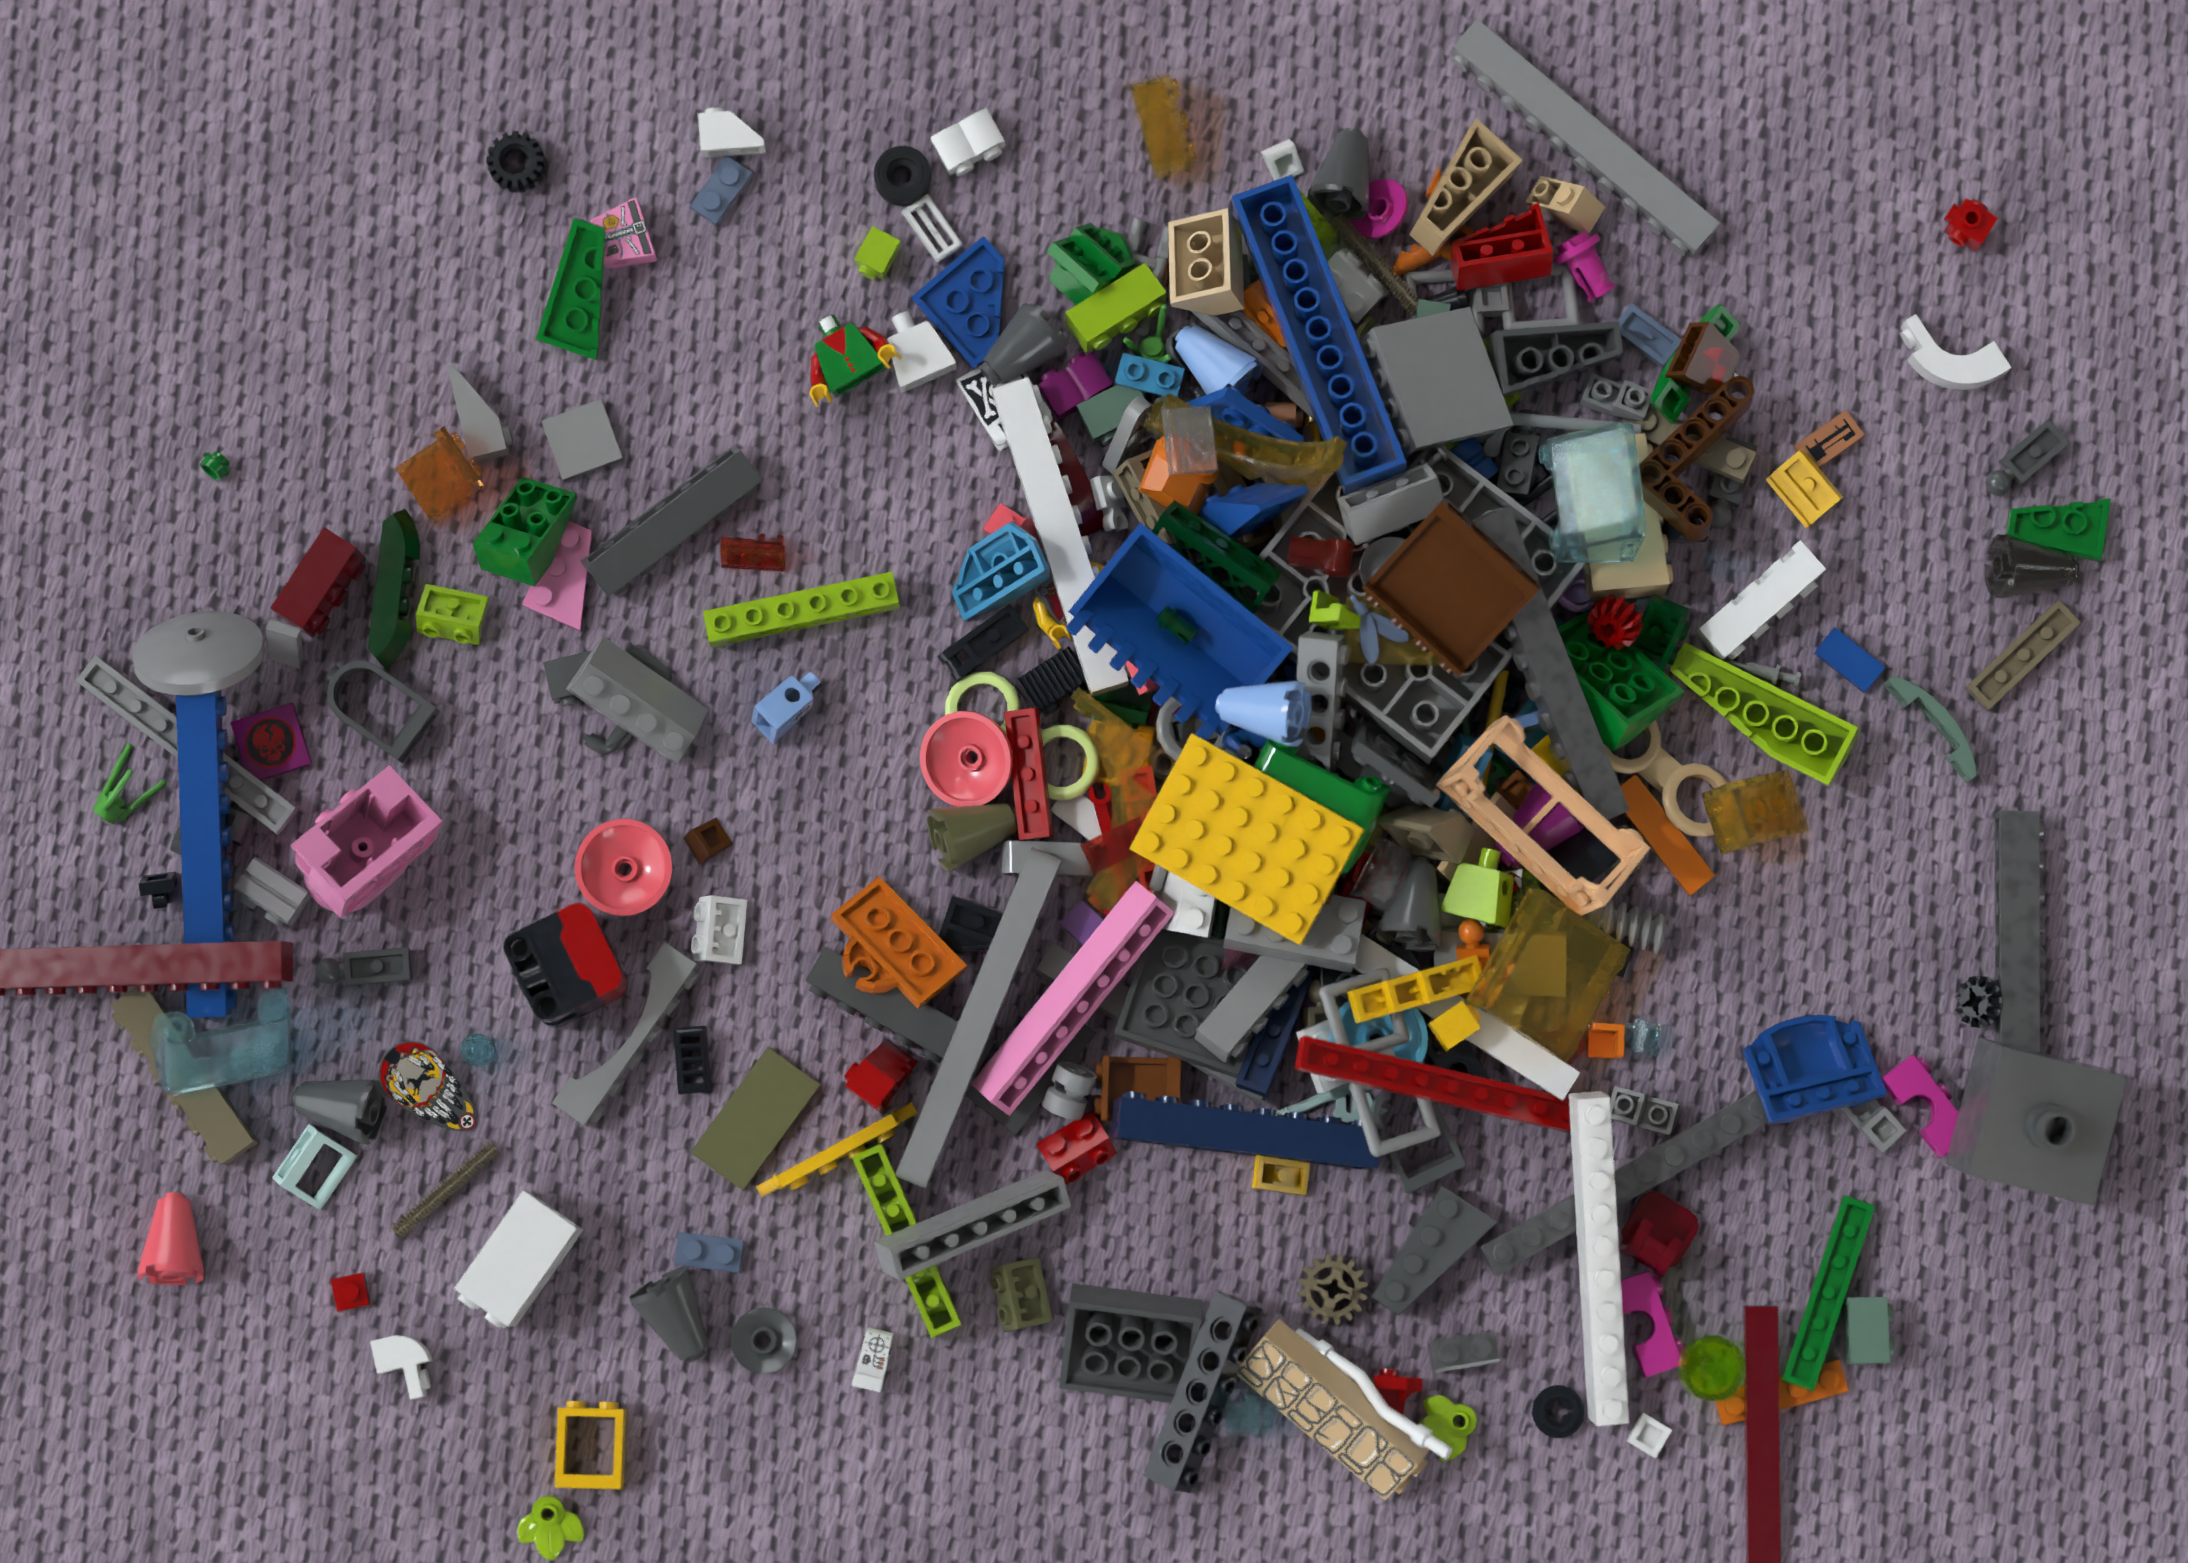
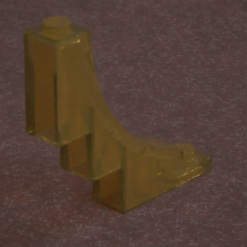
M1078 687L1071 696L1076 702L1073 708L1086 718H1089L1091 714L1096 717L1085 732L1095 745L1103 761L1112 798V825L1108 847L1094 879L1085 892L1090 895L1087 900L1097 909L1103 912L1107 908L1111 911L1151 862L1129 848L1138 833L1135 828L1151 809L1157 798L1155 794L1135 780L1134 777L1157 747L1089 693Z

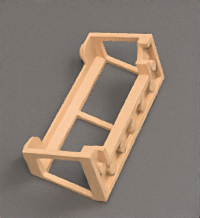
M1505 715L1494 721L1443 775L1436 786L1578 917L1605 906L1650 847L1643 842V837L1636 830L1630 828L1617 830L1523 743L1526 738L1523 726L1517 720ZM1492 742L1501 748L1552 796L1522 830L1482 794L1486 787L1479 779L1480 772L1473 766ZM1557 802L1568 809L1577 820L1621 859V862L1599 885L1589 882L1584 877L1578 879L1572 877L1527 835ZM1616 878L1609 889H1605Z

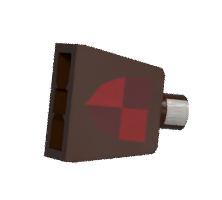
M1689 323L1665 376L1700 393L1714 394L1730 378L1741 376L1734 371L1740 359V353L1712 323Z

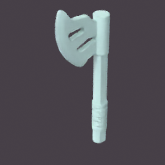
M1350 1082L1276 1111V1116L1284 1117L1285 1113H1304L1335 1100L1336 1107L1332 1113L1334 1117H1339L1341 1121L1346 1123L1360 1120L1350 1090ZM1365 1092L1371 1109L1373 1100L1370 1093ZM1348 1094L1352 1100L1351 1113L1346 1110L1345 1095ZM1380 1108V1116L1388 1110Z

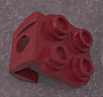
M1659 1192L1646 1193L1639 1199L1622 1228L1621 1236L1623 1240L1619 1245V1252L1653 1270L1652 1273L1663 1279L1668 1269L1677 1266L1698 1232V1220L1690 1210Z

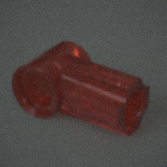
M1291 536L1286 565L1317 569L1321 573L1333 577H1348L1350 575L1354 543L1340 538H1326L1324 541Z

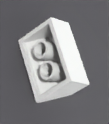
M1167 871L1161 892L1152 891L1154 896L1175 912L1162 929L1207 938L1211 937L1217 898Z

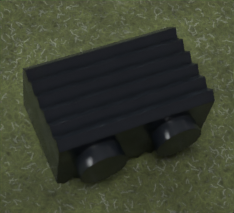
M1066 647L1015 680L1016 687L1029 707L1039 708V714L1043 713L1044 717L1058 710L1061 707L1058 702L1068 696L1073 700L1088 690L1081 664L1070 647Z

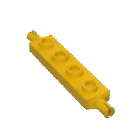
M910 1102V1104L896 1111L893 1110L891 1111L892 1114L781 1174H774L772 1178L756 1185L758 1192L763 1198L777 1189H785L790 1186L792 1191L807 1184L809 1182L807 1176L819 1171L820 1175H823L838 1167L836 1163L838 1159L847 1155L851 1160L852 1156L866 1151L864 1145L874 1140H877L878 1144L889 1140L896 1135L893 1131L894 1129L898 1128L903 1121L918 1114L914 1105Z

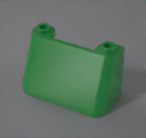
M1267 738L1254 765L1255 768L1365 829L1341 874L1347 873L1366 850L1391 787L1383 784L1381 780L1374 776L1360 777L1354 783H1351L1297 756L1298 746H1285Z

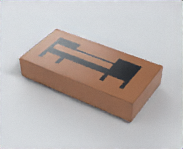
M1845 410L1794 445L1793 449L1796 452L1803 449L1820 468L1865 435L1848 411Z

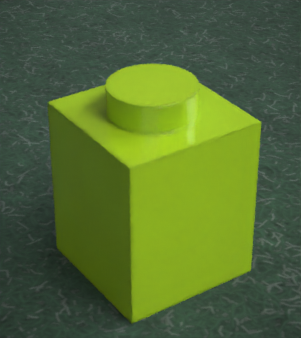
M872 226L854 258L855 266L859 267L857 271L870 280H874L875 277L884 280L902 248L901 241Z

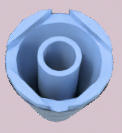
M1188 325L1185 326L1175 338L1177 341L1175 349L1206 395L1225 387L1236 388L1245 395L1250 390L1247 385L1253 377L1257 381L1264 369V364L1259 359L1198 325H1194L1191 328Z
M1299 681L1226 688L1217 697L1216 712L1219 713L1221 720L1285 746L1297 747L1304 739V737H1298L1301 728L1308 729L1311 714L1310 692H1306L1303 689L1307 684Z

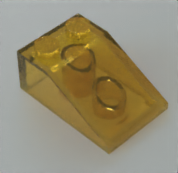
M1788 769L1729 782L1701 794L1704 808L1709 817L1715 841L1721 855L1742 851L1809 830Z

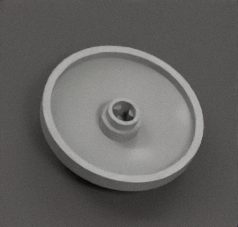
M203 611L168 619L148 630L135 644L132 660L135 674L145 686L171 695H199L228 688L247 678L261 664L265 648L262 633L251 620L229 612Z

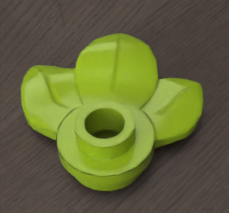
M1434 1395L1423 1400V1406L1428 1416L1418 1425L1423 1424L1432 1430L1433 1436L1453 1449L1447 1459L1440 1456L1442 1461H1449L1465 1450L1467 1436L1477 1426V1415L1470 1406L1462 1403L1454 1404L1446 1396ZM1456 1415H1462L1465 1418L1466 1423L1464 1426H1458L1455 1423Z
M552 1495L538 1498L533 1504L532 1513L522 1518L518 1526L519 1542L531 1543L535 1541L538 1552L549 1561L558 1557L565 1541L582 1542L584 1538L583 1525L578 1515L565 1510L562 1501ZM550 1508L553 1510L554 1515L552 1517H545L542 1511Z

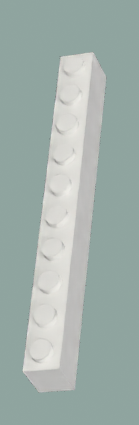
M1029 377L992 388V397L1068 625L1074 618L1068 611L1100 572L1097 565L1091 567L1088 555L1093 554L1087 535L1081 537L1078 525L1083 523L1078 506H1071L1068 494L1073 492L1068 476H1061L1058 464L1063 462L1058 446H1051L1048 434L1053 433L1047 414L1041 416L1038 404L1043 403L1038 385L1031 386ZM1084 625L1076 636L1072 634L1071 636L1091 697L1128 686V676L1131 675L1126 664H1124L1120 671H1116L1109 664L1117 651L1106 643L1098 653H1094L1088 648V644L1096 634Z
M1602 1091L1569 1094L1587 1412L1588 1418L1596 1426L1629 1423L1610 1097Z

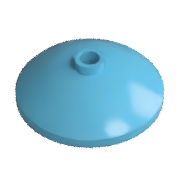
M1349 1000L1339 1009L1351 1047L1370 1041L1372 1034H1377L1381 1038L1395 1033L1389 1014L1355 1023ZM1416 1007L1402 1011L1410 1040L1405 1044L1393 1047L1395 1057L1422 1063L1427 1051L1428 1033L1421 1013ZM1330 1030V1042L1335 1043L1332 1031Z

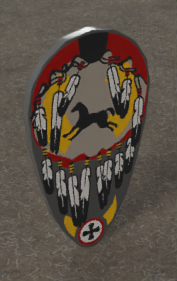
M404 1041L395 1044L385 1052L379 1063L378 1079L381 1089L390 1100L404 1110L442 1128L455 1131H469L475 1127V1111L468 1093L448 1064L431 1047L422 1042Z

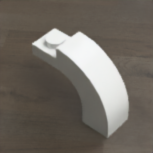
M1916 314L1905 320L1900 327L1902 329L1900 335L1903 342L1909 349L1914 348L1916 351L1907 359L1908 363L1923 378L1938 386L1955 390L1979 388L1997 380L2012 368L1994 341L1975 353L1953 355L1942 350L1933 341Z

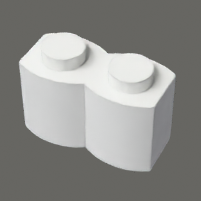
M987 108L970 115L961 122L931 137V142L949 176L954 173L957 176H962L970 172L974 168L973 164L983 158L985 161L993 160L1002 154L1001 149L1005 147V141Z

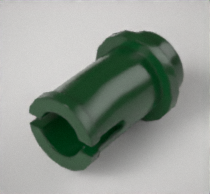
M1167 605L1159 613L1155 621L1159 623L1158 627L1160 629L1166 628L1181 640L1184 645H1187L1197 633L1198 628L1176 613L1177 608H1171Z

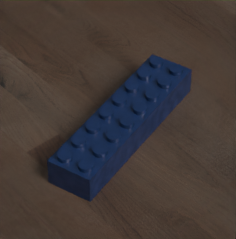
M1138 1092L1123 1093V1097L1114 1099L1110 1139L1248 1156L1261 1155L1362 1170L1378 1168L1379 1157L1371 1154L1360 1120L1349 1121V1124L1346 1125L1341 1124V1118L1322 1116L1317 1117L1316 1121L1308 1120L1309 1114L1300 1112L1285 1113L1284 1117L1276 1116L1277 1110L1267 1108L1252 1109V1113L1244 1112V1106L1235 1104L1220 1105V1109L1211 1108L1212 1102L1203 1100L1188 1101V1105L1179 1104V1098L1171 1096L1156 1097L1155 1101L1146 1100L1147 1094ZM1377 1128L1381 1140L1382 1129Z

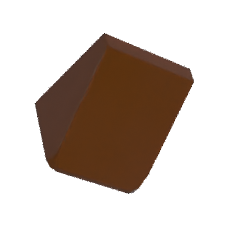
M717 818L690 830L683 838L699 865L733 845Z

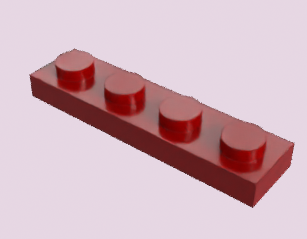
M1039 708L1004 712L1006 733L1013 753L1011 775L1019 840L1054 837Z

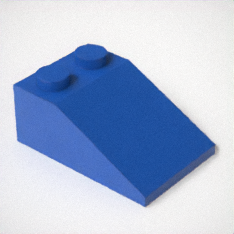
M1243 483L1230 489L1227 492L1228 495L1224 497L1217 493L1204 500L1203 504L1205 507L1198 511L1197 516L1235 540L1260 530L1309 491L1306 486L1256 483L1246 487Z

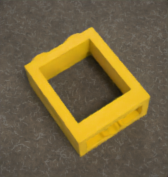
M566 1401V1407H558L555 1488H624L627 1409H619V1402H599V1408H586V1401ZM568 1416L615 1417L613 1475L566 1474Z

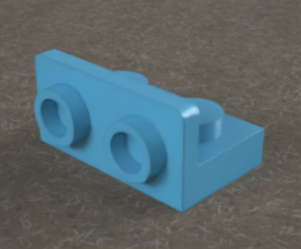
M1122 353L1115 384L1175 400L1182 385L1185 369Z

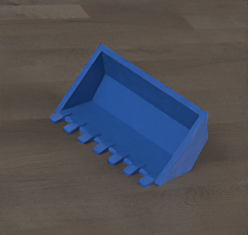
M1141 522L1068 611L1074 618L1066 626V630L1074 636L1079 633L1084 625L1096 635L1088 644V648L1094 653H1098L1106 643L1116 650V655L1109 662L1110 666L1116 671H1120L1127 661L1138 668L1139 671L1131 679V683L1137 688H1142L1149 678L1161 688L1152 698L1159 706H1163L1170 696L1181 703L1182 706L1174 715V718L1181 724H1184L1192 714L1197 716L1204 723L1196 732V735L1205 740L1214 731L1221 736L1230 725V723L1221 720L1219 713L1216 712L1218 695L1222 694L1226 688L1264 684L1294 648ZM1167 605L1171 608H1177L1176 613L1198 628L1197 633L1187 645H1184L1181 640L1166 628L1160 629L1158 627L1159 623L1155 620Z

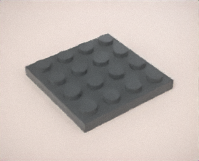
M1161 929L1140 955L1113 1037L1238 1078L1252 1033L1245 1040L1248 1045L1237 1058L1231 1056L1226 1063L1195 1040L1198 1027L1261 955L1223 948L1224 939L1212 935L1207 938Z

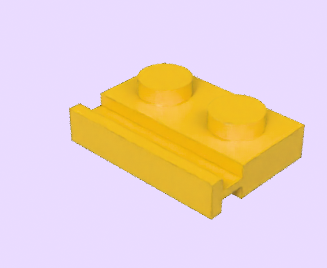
M1803 449L1797 451L1765 479L1805 528L1812 525L1843 498Z

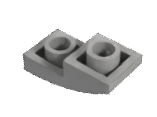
M1591 373L1579 405L1612 416L1643 421L1653 391L1625 379L1621 385Z
M1614 1086L1610 1100L1611 1119L1673 1137L1681 1105Z

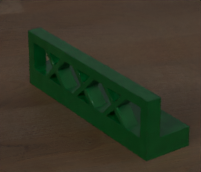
M1175 500L1161 514L1152 530L1157 536L1162 528L1171 532L1174 535L1176 544L1168 545L1253 615L1282 574L1281 571ZM1194 548L1199 551L1203 562L1196 563L1191 560L1186 549ZM1221 566L1226 569L1230 580L1222 581L1216 577L1213 567ZM1241 585H1249L1259 592L1255 601L1243 595Z

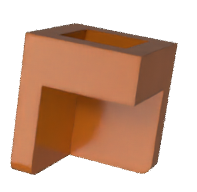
M1591 1023L1588 1025L1587 1058L1617 1060L1623 1058L1625 1025Z

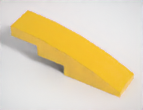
M1475 955L1351 990L1347 994L1355 1023H1360L1486 987L1478 956Z

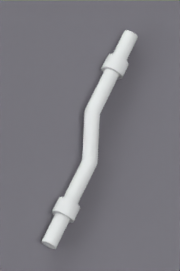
M1302 1329L1296 1330L1300 1337L1344 1374L1356 1381L1380 1417L1411 1436L1410 1440L1421 1448L1426 1446L1444 1459L1450 1456L1453 1449L1433 1436L1432 1430L1423 1424L1417 1425L1389 1407L1364 1370L1335 1352L1334 1347L1323 1339L1318 1341Z

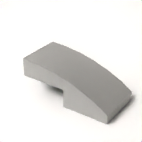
M1877 1100L1853 1108L1850 1106L1839 1108L1852 1124L1882 1153L1906 1132V1129L1886 1107L1881 1106Z

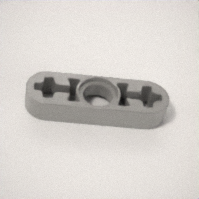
M1141 396L1136 397L1124 411L1103 460L1102 466L1112 475V472L1122 463L1134 457L1153 414L1154 406Z

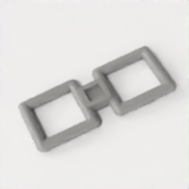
M1552 262L1551 275H1562L1567 318L1516 321L1512 282L1468 289L1469 307L1473 313L1480 335L1482 336L1485 333L1484 317L1503 316L1504 330L1581 324L1575 277L1567 263L1563 262L1556 265L1555 262ZM1451 269L1408 272L1402 278L1403 282L1405 281V285L1408 284L1406 289L1410 287V291L1413 290L1412 295L1416 293L1415 297L1417 296L1416 284L1455 282ZM1406 310L1407 320L1415 319V315L1410 316V313Z
M1387 969L1374 970L1323 986L1320 989L1319 994L1335 1043L1350 1046L1334 997L1351 990L1390 980L1391 976ZM1402 1011L1389 1014L1395 1033L1353 1047L1395 1057L1393 1047L1405 1044L1410 1040ZM1355 1083L1350 1084L1352 1097L1373 1156L1379 1157L1440 1135L1439 1124L1431 1101L1416 1098L1425 1127L1381 1142L1365 1091L1373 1088Z

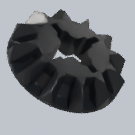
M1986 976L1969 977L1965 983L1959 984L1961 988L1960 994L1954 997L1960 1000V1005L1955 1011L1961 1013V1021L1975 1028H1984L1994 1023L2001 1013L2003 1004L2002 993L1998 985ZM1976 996L1986 997L1978 1004V1007L1971 1006L1972 1002L1976 1000Z
M1554 1385L1543 1389L1537 1395L1533 1402L1531 1414L1536 1427L1542 1433L1553 1438H1565L1574 1434L1580 1428L1584 1420L1585 1409L1582 1399L1574 1390L1566 1386ZM1556 1397H1558V1402H1560L1562 1408L1572 1409V1412H1567V1414L1561 1416L1560 1426H1558L1555 1416L1544 1414V1411L1554 1408Z

